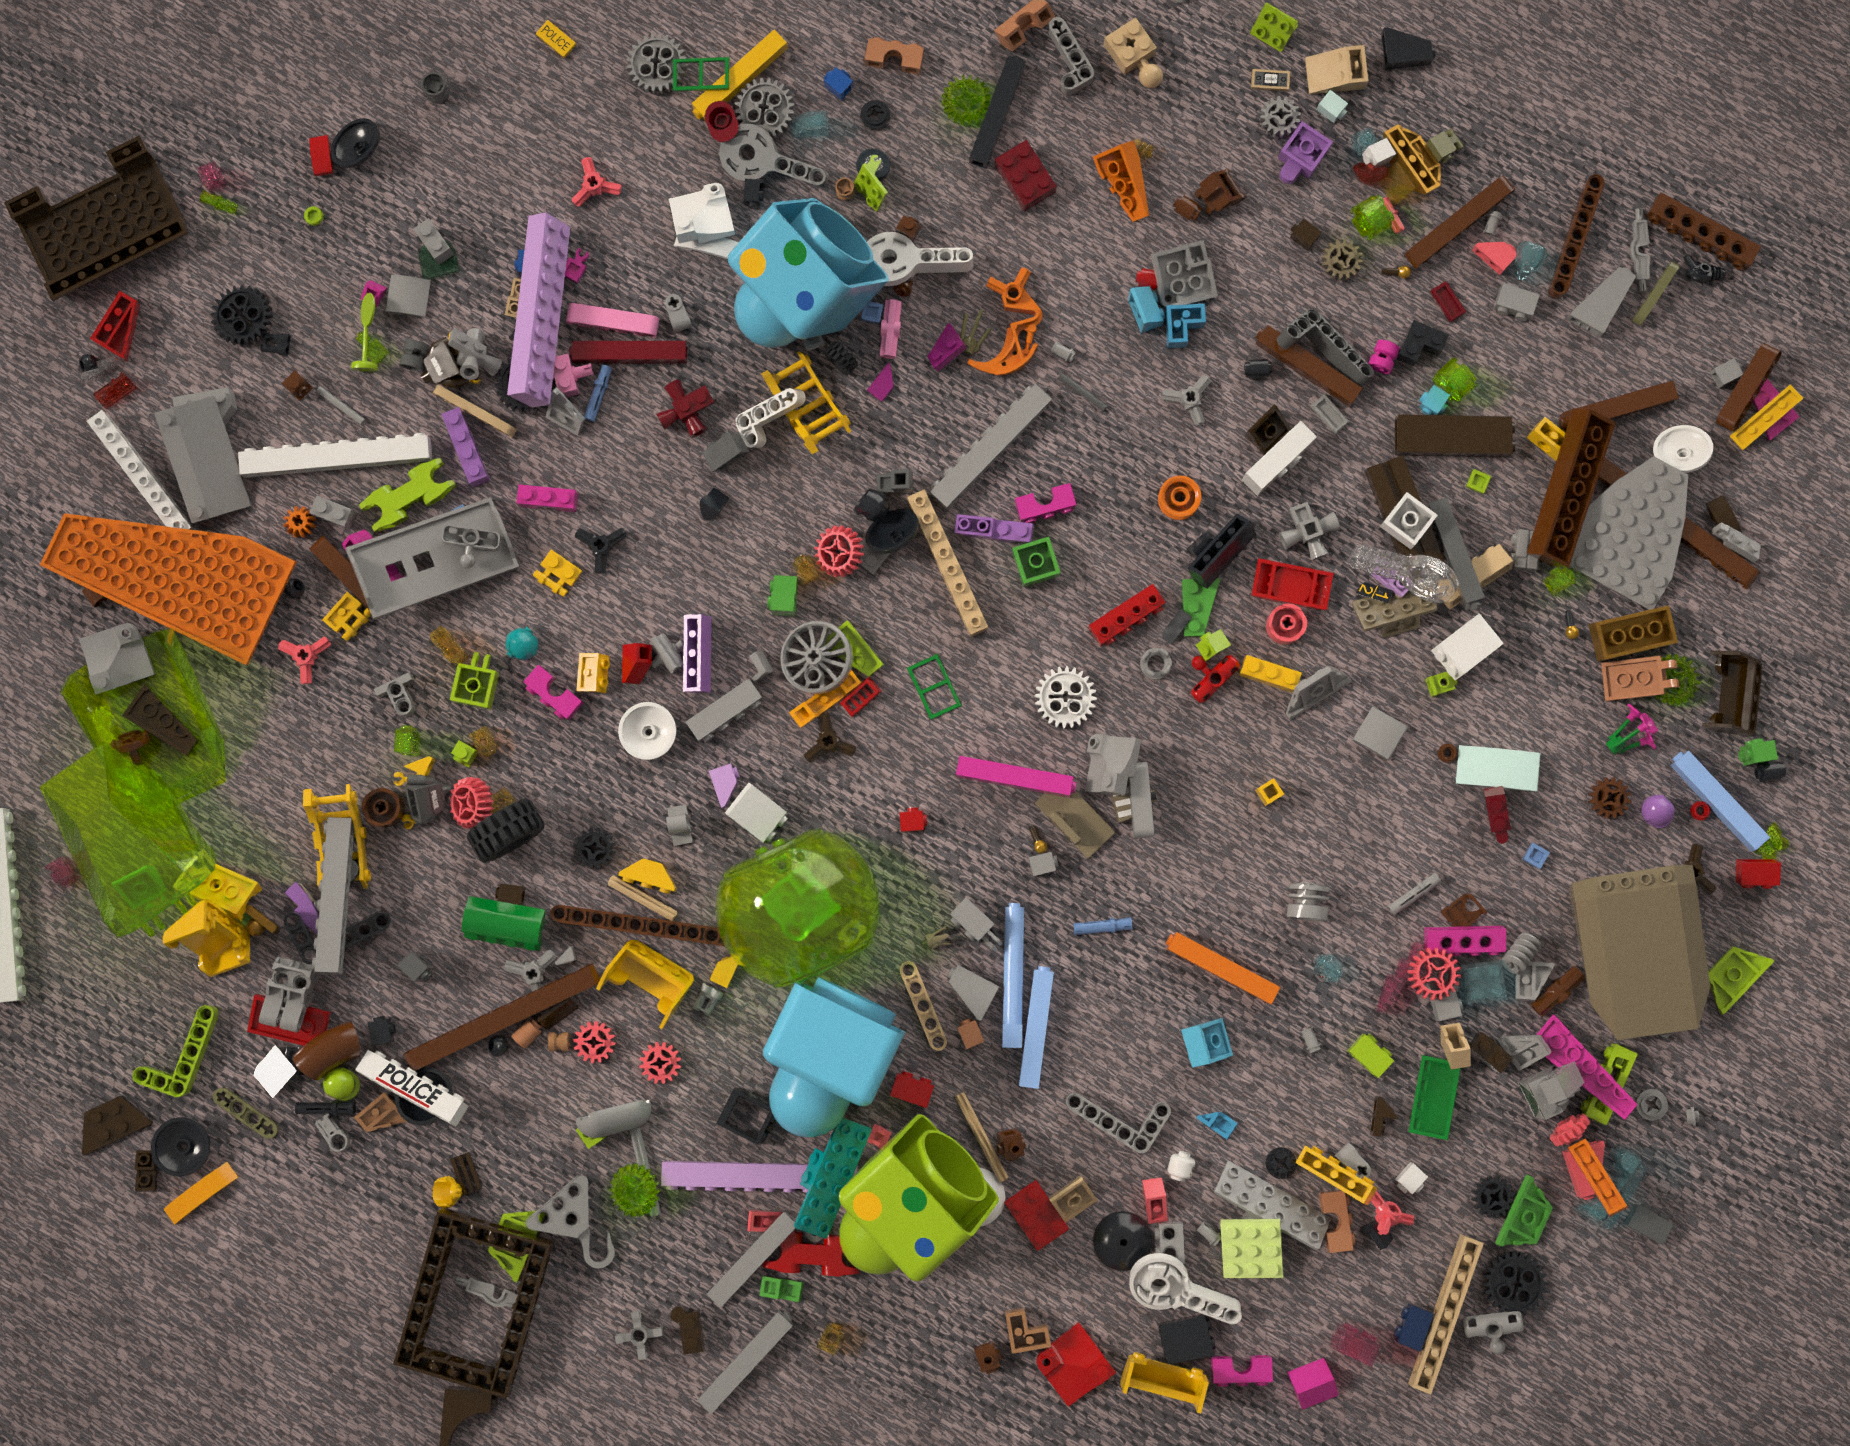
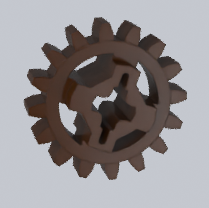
M1605 777L1603 778V783L1597 780V786L1593 785L1590 787L1593 792L1588 793V796L1592 797V800H1589L1588 803H1593L1592 811L1598 810L1597 816L1604 814V819H1608L1609 816L1614 819L1617 815H1624L1622 810L1626 811L1629 809L1626 804L1632 802L1627 799V796H1630L1631 793H1626L1625 791L1628 786H1621L1622 780L1616 782L1615 777H1612L1609 781ZM1606 785L1614 786L1617 789L1612 790L1609 788V786L1607 787ZM1615 794L1611 801L1604 802L1609 797L1608 795ZM1608 806V807H1610V809H1612L1613 811L1605 810V809L1602 808V807Z

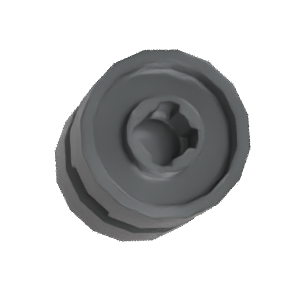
M430 72L423 77L421 86L429 101L435 104L447 101L450 96V88L444 77L437 72Z
M405 339L403 347L405 354L401 355L399 366L408 370L423 372V358L427 357L429 345L418 340Z

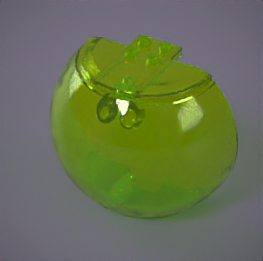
M822 828L807 830L788 840L780 838L771 842L773 846L769 848L763 846L754 850L755 854L752 857L729 867L722 874L723 879L719 883L715 912L719 934L724 946L733 960L745 972L770 986L773 985L774 988L791 986L797 982L801 983L825 973L859 955L874 941L873 938L879 923L880 900L873 873L864 858L852 845L836 834L829 831L823 832ZM780 862H784V863H785V864L783 865V869H780V868H779V863H780ZM822 952H826V953L824 954V957H825V958H821V957H820V955H821Z

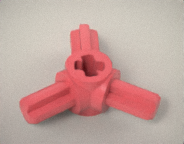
M591 157L582 159L581 163L585 173L583 177L584 183L581 185L583 188L572 198V202L577 207H580L590 196L602 195L603 192L620 195V184L607 182L605 178L600 177L599 172L595 170ZM596 181L597 185L594 184V187H591L590 183L593 184Z
M327 637L321 638L311 646L309 644L305 646L299 644L296 646L286 640H282L279 643L278 649L291 655L292 659L297 661V666L300 667L301 684H311V666H314V661L318 658L317 655L330 647L331 643ZM304 652L308 654V658L305 657L306 660L301 658L302 654L305 655Z
M1377 1191L1375 1192L1371 1202L1376 1207L1375 1218L1379 1223L1377 1230L1380 1235H1387L1390 1227L1399 1223L1413 1225L1415 1219L1413 1215L1402 1213L1397 1204L1391 1201L1385 1202Z

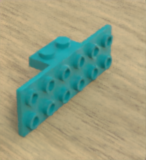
M842 1118L840 1123L833 1129L825 1151L817 1148L814 1149L809 1157L808 1166L801 1177L800 1185L808 1189V1192L794 1223L796 1229L825 1239L828 1237L841 1206L839 1192L853 1177L872 1131L871 1128Z

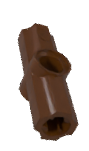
M1572 966L1559 979L1553 980V984L1549 988L1546 987L1545 991L1538 996L1535 1002L1530 1004L1538 1015L1543 1017L1555 1005L1562 1003L1570 996V992L1585 979L1583 973L1575 966Z

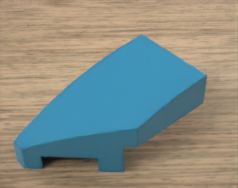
M1222 1112L1198 1115L1196 1117L1227 1140L1238 1125L1237 1122Z

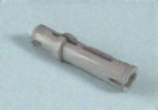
M1434 872L1423 882L1419 881L1416 883L1417 886L1387 907L1395 916L1421 896L1428 895V891L1441 884L1442 881Z

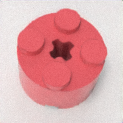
M1289 603L1276 607L1269 614L1266 621L1268 636L1276 643L1282 645L1296 642L1305 633L1307 628V618L1301 608ZM1285 620L1288 621V625H1291L1288 628H1285V625L1282 624Z

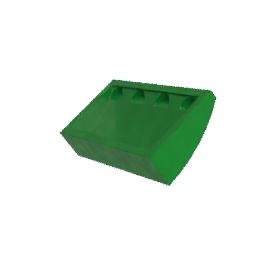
M1422 1055L1408 1132L1448 1140L1461 1068L1451 1069L1448 1060Z

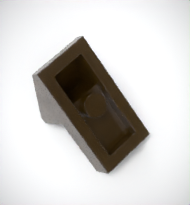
M1375 1096L1370 1135L1381 1137V1133H1384L1386 1126L1383 1117L1399 1119L1382 1097Z

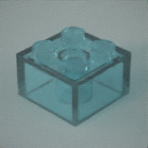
M1502 960L1458 965L1461 968L1459 973L1461 975L1464 1004L1507 999Z

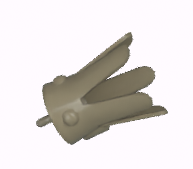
M946 926L932 934H927V941L922 943H928L930 949L952 945L951 941H942L949 937L948 934L941 935V933L947 930Z

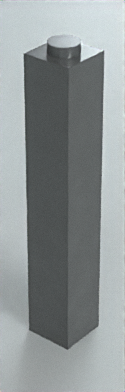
M1447 498L1430 502L1428 508L1438 515L1433 521V525L1465 610H1477L1484 605L1485 596Z

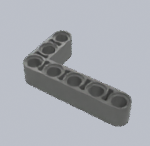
M1315 309L1305 311L1277 337V343L1280 347L1290 349L1306 336L1345 377L1360 387H1363L1374 375L1373 368Z

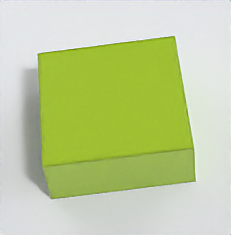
M1473 469L1465 487L1484 494L1491 476Z

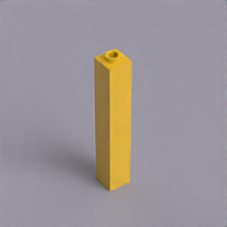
M775 29L771 31L729 69V90H707L692 102L694 109L692 112L699 120L702 118L705 121V111L715 101H725L728 103L741 89L747 86V83L749 84L788 49L787 42ZM725 74L712 85H725Z

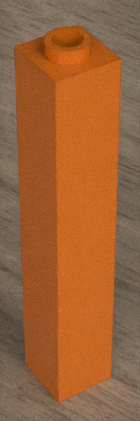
M1175 932L1174 935L1170 934L1165 943L1168 945L1166 950L1268 1004L1273 1003L1280 989L1278 985L1178 932Z

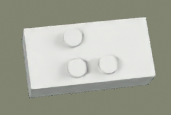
M1300 421L1245 473L1242 481L1257 496L1260 495L1277 477L1281 478L1288 471V467L1292 469L1302 458L1300 455L1313 444L1317 438L1316 435Z

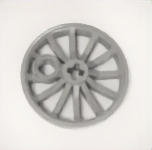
M823 621L804 623L788 635L782 646L780 656L782 671L786 679L795 688L810 694L831 692L838 688L850 674L853 665L851 644L845 634L830 623ZM815 628H823L820 641L817 644ZM808 630L811 639V647L800 636L802 633ZM829 631L836 632V636L825 645ZM796 639L805 647L806 652L791 648ZM842 639L845 648L829 652ZM789 653L804 656L800 660L788 663ZM846 654L845 663L828 659ZM826 663L844 668L839 677L834 674ZM804 665L795 676H792L790 668ZM823 669L834 680V682L827 686L825 683V674L823 672ZM818 672V679L816 681H813V674ZM803 676L806 680L804 687L798 683ZM812 685H814V686H819V685H820V688L811 689Z

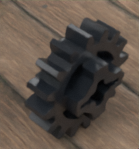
M589 828L588 834L582 831L583 837L577 836L580 842L579 844H574L575 847H578L574 854L580 855L577 861L583 860L582 866L586 867L590 864V869H593L595 865L598 869H601V864L608 866V859L613 861L611 853H616L612 849V847L616 846V843L610 842L613 836L607 837L608 831L605 830L601 833V829L597 828L596 832H594L593 828ZM593 836L590 842L584 843L589 837ZM601 837L606 841L607 847L602 845ZM595 843H597L596 846L603 850L595 851V854H593V850L587 847L595 846ZM583 850L589 854V860L584 856ZM606 854L604 858L597 861L600 855Z
M1487 1175V1180L1481 1177V1184H1474L1477 1190H1471L1475 1194L1471 1201L1477 1202L1474 1208H1481L1479 1213L1482 1215L1486 1213L1488 1218H1491L1492 1214L1495 1218H1499V1213L1505 1216V1210H1510L1509 1204L1514 1202L1511 1196H1514L1515 1193L1509 1191L1512 1185H1505L1507 1180L1503 1178L1500 1181V1176L1495 1175L1494 1179L1491 1175ZM1489 1184H1496L1493 1188L1486 1187ZM1481 1193H1482L1483 1196H1484L1483 1204H1482V1201H1481ZM1491 1193L1495 1194L1496 1200H1491ZM1495 1205H1499V1206H1500V1208H1498V1209L1490 1210V1208L1492 1209V1207L1495 1206Z

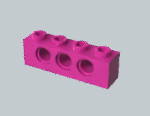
M1502 925L1424 927L1425 951L1426 948H1430L1433 954V949L1438 948L1439 953L1444 949L1446 953H1451L1453 956H1461V953L1478 956L1481 955V952H1488L1489 955H1500V952H1506V928ZM1464 937H1469V943L1462 946L1461 940ZM1483 937L1489 938L1486 945L1480 944ZM1444 938H1450V943L1447 946H1442L1441 944Z

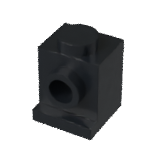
M745 179L744 204L748 208L759 209L760 201H764V189H761L765 188L764 179Z

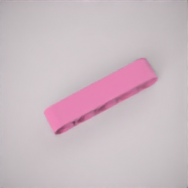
M570 303L566 323L572 325V323L579 324L578 326L587 328L592 326L606 331L612 329L615 332L625 334L631 332L638 336L646 337V335H650L652 338H656L660 318L653 315Z

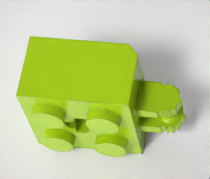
M474 652L471 665L459 663L457 666L450 701L491 710L500 673L489 669L491 655L489 654L485 655L482 668L477 667L480 656L479 652ZM477 682L478 688L474 691L471 686Z

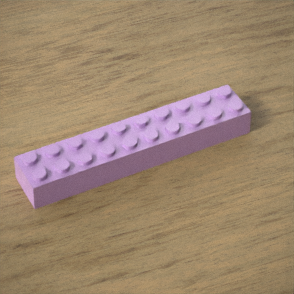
M548 213L531 215L528 218L507 393L508 396L530 407L550 405L570 226Z

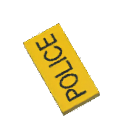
M549 20L536 32V36L563 58L576 46V42Z

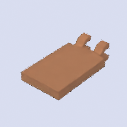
M1661 656L1601 663L1605 701L1665 695V689L1680 688L1679 680H1667L1666 669L1678 668L1677 661L1675 660L1662 661Z

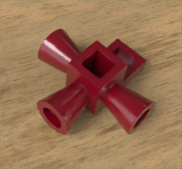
M680 379L667 384L664 389L674 400L672 402L674 408L656 413L664 430L680 418L682 424L686 422L690 438L703 434L707 428L697 418L699 416L698 412L714 404V400L707 387L704 385L685 395Z

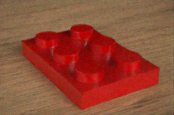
M1034 1180L1004 1201L1037 1251L1069 1230V1227L1037 1180Z

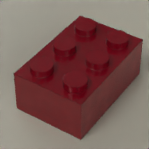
M1027 139L995 158L994 166L1024 212L1056 193L1057 186Z

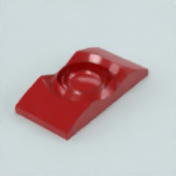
M1258 558L1251 596L1268 601L1289 603L1299 607L1326 611L1334 573Z

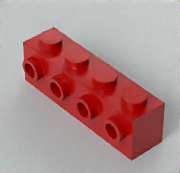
M1151 584L1091 623L1088 628L1099 645L1105 644L1107 647L1116 641L1114 637L1117 635H1126L1132 630L1130 627L1137 623L1139 626L1148 620L1147 616L1151 613L1156 615L1164 610L1162 606L1166 602L1154 584Z

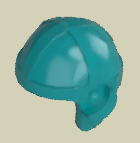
M520 627L508 633L505 642L506 654L513 659L516 657L521 661L535 656L538 650V639L532 634L533 631L528 627H525V629Z

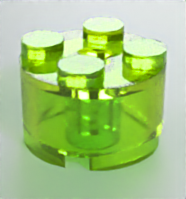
M1380 195L1370 196L1353 206L1350 210V214L1353 213L1354 218L1351 219L1353 225L1362 237H1368L1367 240H1372L1389 230L1392 221H1394V215L1391 211L1387 210L1384 200Z
M1451 358L1432 378L1433 383L1437 387L1441 386L1446 393L1450 394L1448 400L1451 402L1453 400L1460 402L1478 386V383H1474L1477 379L1472 371L1464 363L1462 365L1456 363L1458 361L1456 358Z

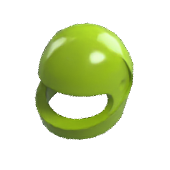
M335 1068L324 1077L323 1088L325 1093L338 1100H350L359 1092L360 1081L350 1070Z

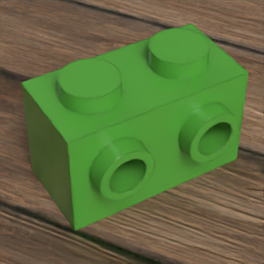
M1763 738L1745 742L1746 746L1740 747L1738 752L1739 760L1743 762V766L1766 763L1778 759L1775 740L1765 742Z

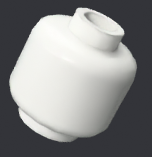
M1179 1151V1154H1173L1170 1157L1167 1171L1172 1179L1185 1182L1186 1179L1192 1177L1195 1160L1190 1157V1153Z

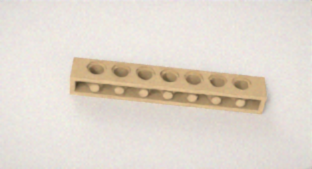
M925 489L908 496L909 506L919 519L921 532L970 638L988 630V625Z
M1462 1234L1459 1236L1433 1311L1434 1315L1422 1350L1421 1352L1419 1351L1408 1382L1412 1388L1432 1394L1484 1244L1478 1240Z

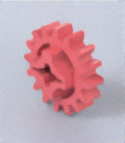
M595 1021L592 1026L591 1022H587V1027L580 1026L582 1032L576 1031L575 1034L579 1037L578 1039H573V1042L578 1043L574 1050H580L578 1057L584 1055L583 1061L591 1058V1063H595L596 1059L600 1063L602 1062V1057L609 1058L608 1052H614L611 1046L616 1045V1042L612 1041V1038L616 1036L610 1035L612 1028L605 1029L606 1023H602L599 1026V1022ZM592 1029L591 1034L584 1038L585 1033ZM600 1030L606 1035L607 1039L602 1038ZM594 1037H596L597 1041L603 1043L595 1045V1047H593L592 1043L586 1041L593 1040ZM583 1045L588 1047L589 1053L584 1050ZM602 1046L606 1047V1049L598 1055V1050Z
M655 1042V1047L648 1045L649 1051H642L645 1057H641L639 1060L644 1063L639 1068L645 1069L642 1075L648 1074V1081L654 1078L655 1084H658L659 1080L665 1084L666 1078L672 1081V1075L678 1076L679 1073L676 1071V1068L682 1067L678 1064V1061L682 1060V1058L676 1057L679 1051L673 1052V1045L667 1047V1042H663L662 1046H660L659 1042ZM662 1050L667 1051L672 1057L668 1058L663 1055ZM655 1052V1057L652 1061L648 1062L649 1056ZM659 1057L661 1060L669 1061L663 1064L662 1068H660V1065H652V1063L659 1061ZM673 1064L672 1070L666 1074L667 1067ZM650 1068L655 1069L659 1076L653 1074Z
M1583 1113L1575 1117L1570 1115L1557 1124L1558 1126L1555 1128V1131L1550 1135V1140L1557 1147L1565 1143L1569 1145L1583 1136L1582 1134L1585 1132V1129L1590 1125V1120Z

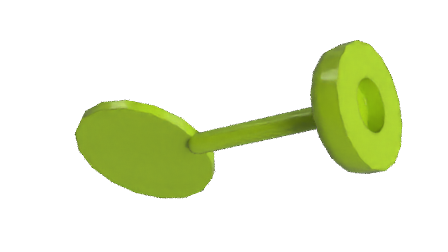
M367 293L364 296L361 305V322L364 326L362 361L351 363V370L378 371V365L375 362L367 361L368 327L371 325L375 314V299L372 293Z

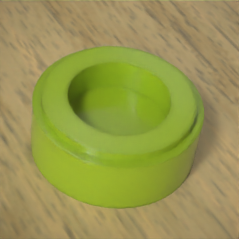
M312 206L304 212V219L309 225L317 226L322 223L324 215L318 207Z

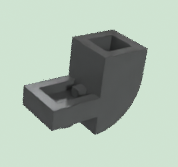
M910 469L891 470V473L877 474L876 490L883 494L913 492V472Z

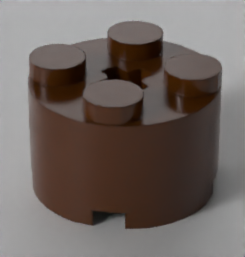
M377 788L366 794L362 801L361 809L365 819L370 824L388 828L395 826L401 821L405 813V804L397 792L387 788ZM381 805H385L386 810L380 809Z

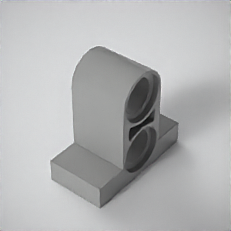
M409 672L374 689L376 695L380 698L386 695L389 696L398 714L408 717L415 712V704L406 687L415 682L413 675ZM396 686L401 687V692L398 695L393 693ZM404 703L409 704V709L406 712L401 710V706Z
M687 805L667 808L669 817H666L668 832L672 835L673 845L693 843Z

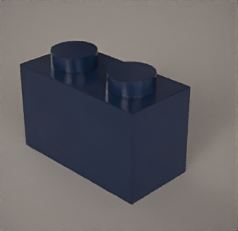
M1408 1303V1306H1404L1401 1312V1318H1403L1401 1326L1398 1325L1395 1329V1341L1421 1352L1434 1314Z

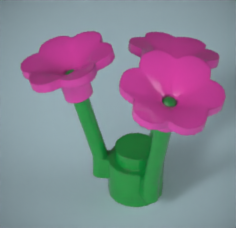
M1627 704L1631 713L1626 717V721L1608 737L1610 740L1606 742V745L1614 755L1617 753L1622 754L1627 750L1647 744L1655 750L1656 746L1651 734L1654 735L1658 732L1654 721L1646 713L1641 714L1632 705ZM1636 718L1642 720L1643 723L1638 726V729L1624 738L1618 736L1630 722H1633ZM1645 731L1644 738L1639 739V741L1636 743L1626 746L1627 744L1625 742L1627 740L1637 735L1638 733H1643Z

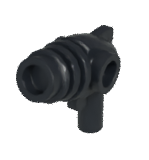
M1690 254L1683 257L1690 268L1688 270L1689 277L1697 283L1723 280L1726 276L1725 268L1695 262Z

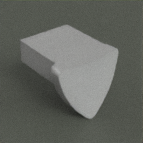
M763 651L754 652L750 655L752 662L758 670V673L752 678L754 683L774 672Z

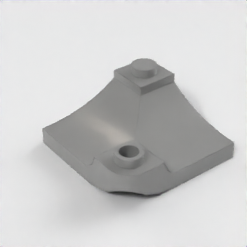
M1204 240L1151 254L1158 287V301L1162 307L1166 308L1167 305H1186L1218 296L1211 261L1207 258ZM1166 295H1169L1170 300L1168 302L1165 301Z
M124 623L79 639L95 694L156 674L138 628L131 623ZM125 629L129 631L128 637L123 633Z
M1094 734L1089 739L1087 748L1091 761L1085 792L1116 796L1125 795L1128 777L1134 778L1141 740Z

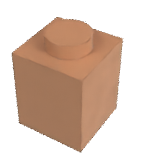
M968 1018L960 1022L961 1026L957 1028L966 1049L984 1042L976 1020L971 1021Z

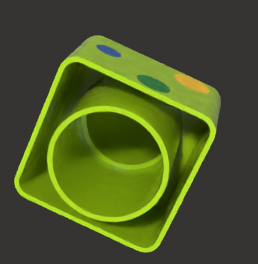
M918 1114L874 1154L840 1190L839 1201L846 1210L839 1229L840 1245L849 1262L863 1272L883 1275L901 1269L909 1279L920 1282L927 1278L977 1232L998 1204L999 1197L985 1180L980 1168L971 1155L953 1138L940 1132L927 1117Z

